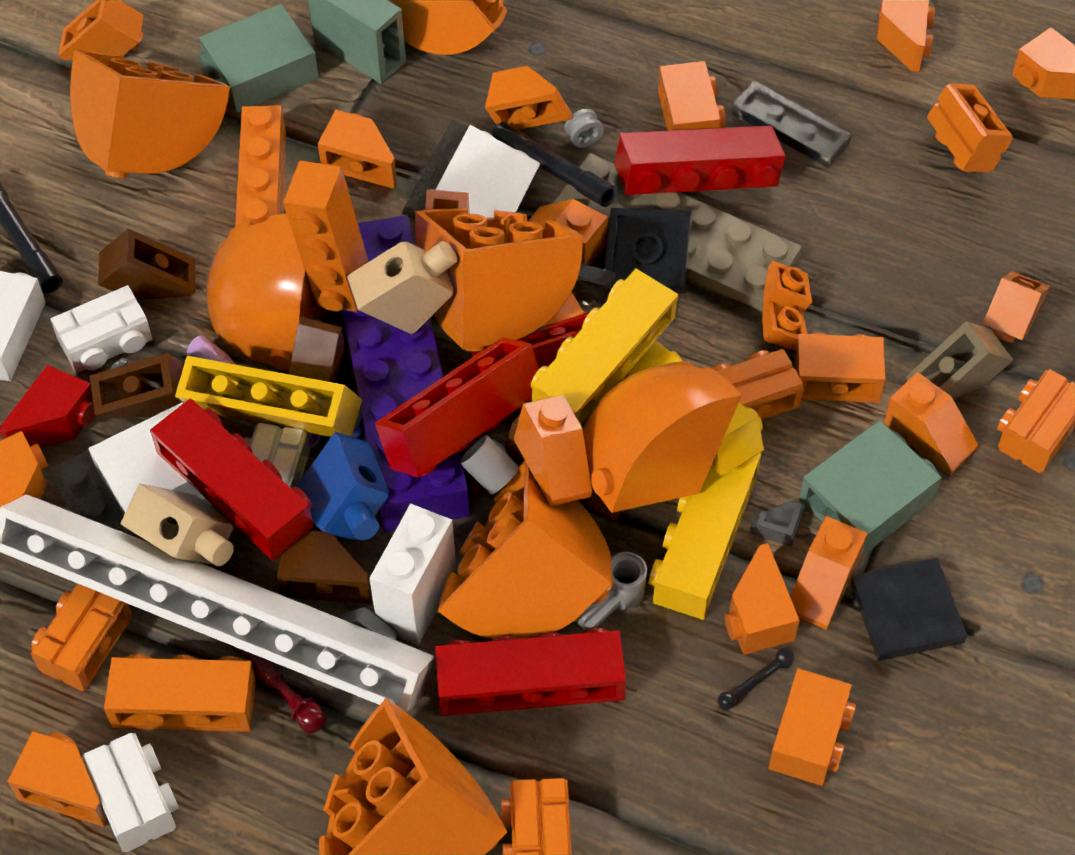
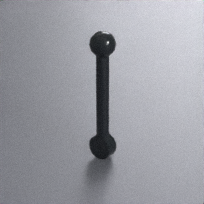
M788 648L779 649L774 661L733 691L721 693L718 696L719 706L724 710L732 709L735 706L736 699L778 668L791 667L794 661V653Z

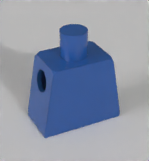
M335 431L296 487L300 488L311 501L312 507L310 512L312 521L319 529L350 540H367L378 532L379 523L375 518V514L388 498L389 490L371 445L368 442Z

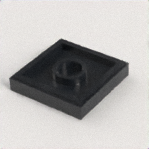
M611 208L604 271L607 272L604 273L602 285L604 289L611 290L618 280L622 279L625 281L635 269H638L675 293L685 294L693 220L692 212Z
M938 557L852 575L850 584L877 661L965 643L967 633Z

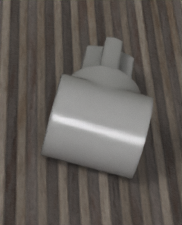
M488 435L479 439L460 460V464L491 495L502 489L519 469V466L508 456L504 446L495 439L492 440Z
M620 552L611 557L613 586L603 601L598 604L592 603L575 619L583 630L597 628L616 608L625 610L633 608L642 602L646 590L647 566L639 555L633 552ZM621 577H629L634 579L635 581L633 583L624 584L617 581V579Z

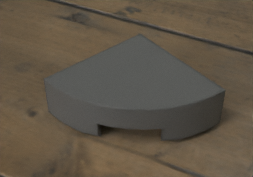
M787 501L783 502V505L766 511L763 510L752 522L750 534L792 547L806 503Z
M367 607L345 612L340 616V619L393 640L398 635L395 628Z

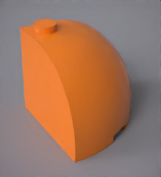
M388 0L402 9L404 41L419 50L438 55L458 54L479 45L501 25L507 13V8L503 6V0Z
M74 50L70 99L75 133L84 154L92 162L103 168L106 175L116 178H128L129 173L154 174L173 170L191 161L202 152L217 133L225 115L230 86L200 74H195V80L193 81L192 75L179 72V68L148 61L146 69L141 68V63L124 59V56Z
M468 208L415 211L416 246L428 252L440 241H445L453 248L458 257V261L447 269L454 289L453 295L434 313V316L445 333L462 349L474 352L482 351L502 337L517 340L533 333L546 324L561 309L571 294L578 278L582 261L583 235L577 231L551 220L545 221L544 227L535 222H527V214L494 210V218L479 214H468Z
M287 214L271 215L269 222L255 224L252 220H248L230 230L228 237L223 242H220L208 275L207 306L209 318L216 334L230 349L247 359L271 365L276 369L285 371L290 370L300 318L313 320L314 317L324 319L327 309L316 304Z
M689 361L673 362L646 368L625 378L602 397L591 411L582 428L593 490L600 496L611 513L699 494L742 394L726 378L709 367L699 368L690 365Z
M524 461L513 478L493 498L496 503L489 513L485 526L476 522L459 553L464 557L458 566V575L454 572L448 574L441 594L438 612L459 627L490 639L500 636H512L516 639L535 638L543 633L556 632L577 619L592 603L598 604L603 601L611 591L613 586L612 563L606 540L596 522L579 500L550 507L526 461Z
M385 698L352 741L349 748L355 751V754L343 778L336 774L334 776L323 809L330 817L327 836L319 837V855H486L508 831L482 788L459 760L422 724L388 698Z

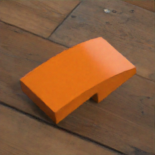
M775 261L769 264L763 296L762 322L764 341L796 351L798 334H807L804 311L812 303L808 273L796 267H789Z

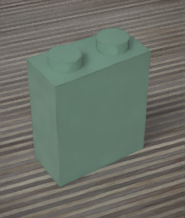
M308 0L314 42L380 84L406 63L402 9L388 0Z
M282 4L199 37L202 53L197 57L201 69L206 76L212 75L216 81L230 86L228 101L236 113L242 111L244 106H255L319 78L315 51Z
M879 420L805 475L802 481L799 500L802 503H806L805 506L822 522L825 516H828L868 533L862 553L863 556L933 502L942 477L930 461L921 459L907 446L906 441L897 431L890 430Z

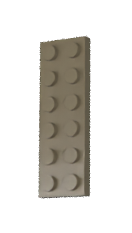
M589 153L580 168L585 171H591L617 187V196L614 202L608 207H602L578 193L569 184L565 186L554 201V203L575 199L608 217L607 238L611 208L691 211L693 220L687 278L763 312L764 287L769 264L775 261L789 267H794L801 256V245L680 192L625 195L614 163Z

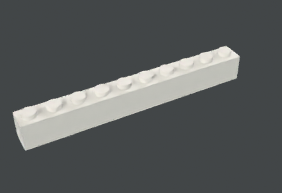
M24 495L0 507V552L376 704L380 705L385 698H388L408 713L423 697L435 659L434 655L199 562L177 559L151 543L30 495Z

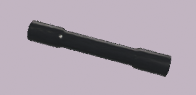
M500 122L494 127L491 135L495 139L515 150L523 151L530 158L539 162L541 169L574 187L578 193L602 207H608L614 202L617 196V187L591 171L581 169L531 140L528 135L506 122Z
M0 183V224L25 261V267L30 275L38 278L42 292L52 293L60 288L63 279L47 254L41 250L10 202L8 193Z

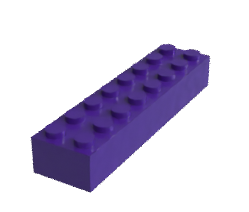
M407 215L358 223L368 261L373 260L400 242L407 241L414 245ZM341 310L357 396L362 399L360 412L366 442L372 447L389 490L388 498L379 509L383 532L397 529L410 504L452 520L470 517L468 489L463 466L460 464V452L450 455L437 464L433 472L418 478L390 469L375 426L376 421L443 377L430 318L415 333L410 334L362 311Z

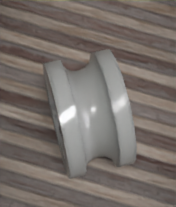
M591 109L576 111L572 114V119L566 120L564 124V129L570 136L572 143L579 148L594 144L604 133L602 123L598 120L594 110Z

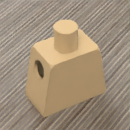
M407 241L398 243L347 276L358 310L405 332L415 333L453 295L454 289L447 269L458 261V257L453 248L445 241H440L428 252Z
M139 483L120 523L177 559L222 566L228 562L233 554V544L228 541L233 530V523L195 494ZM173 517L176 519L177 524L173 525L166 521V519Z

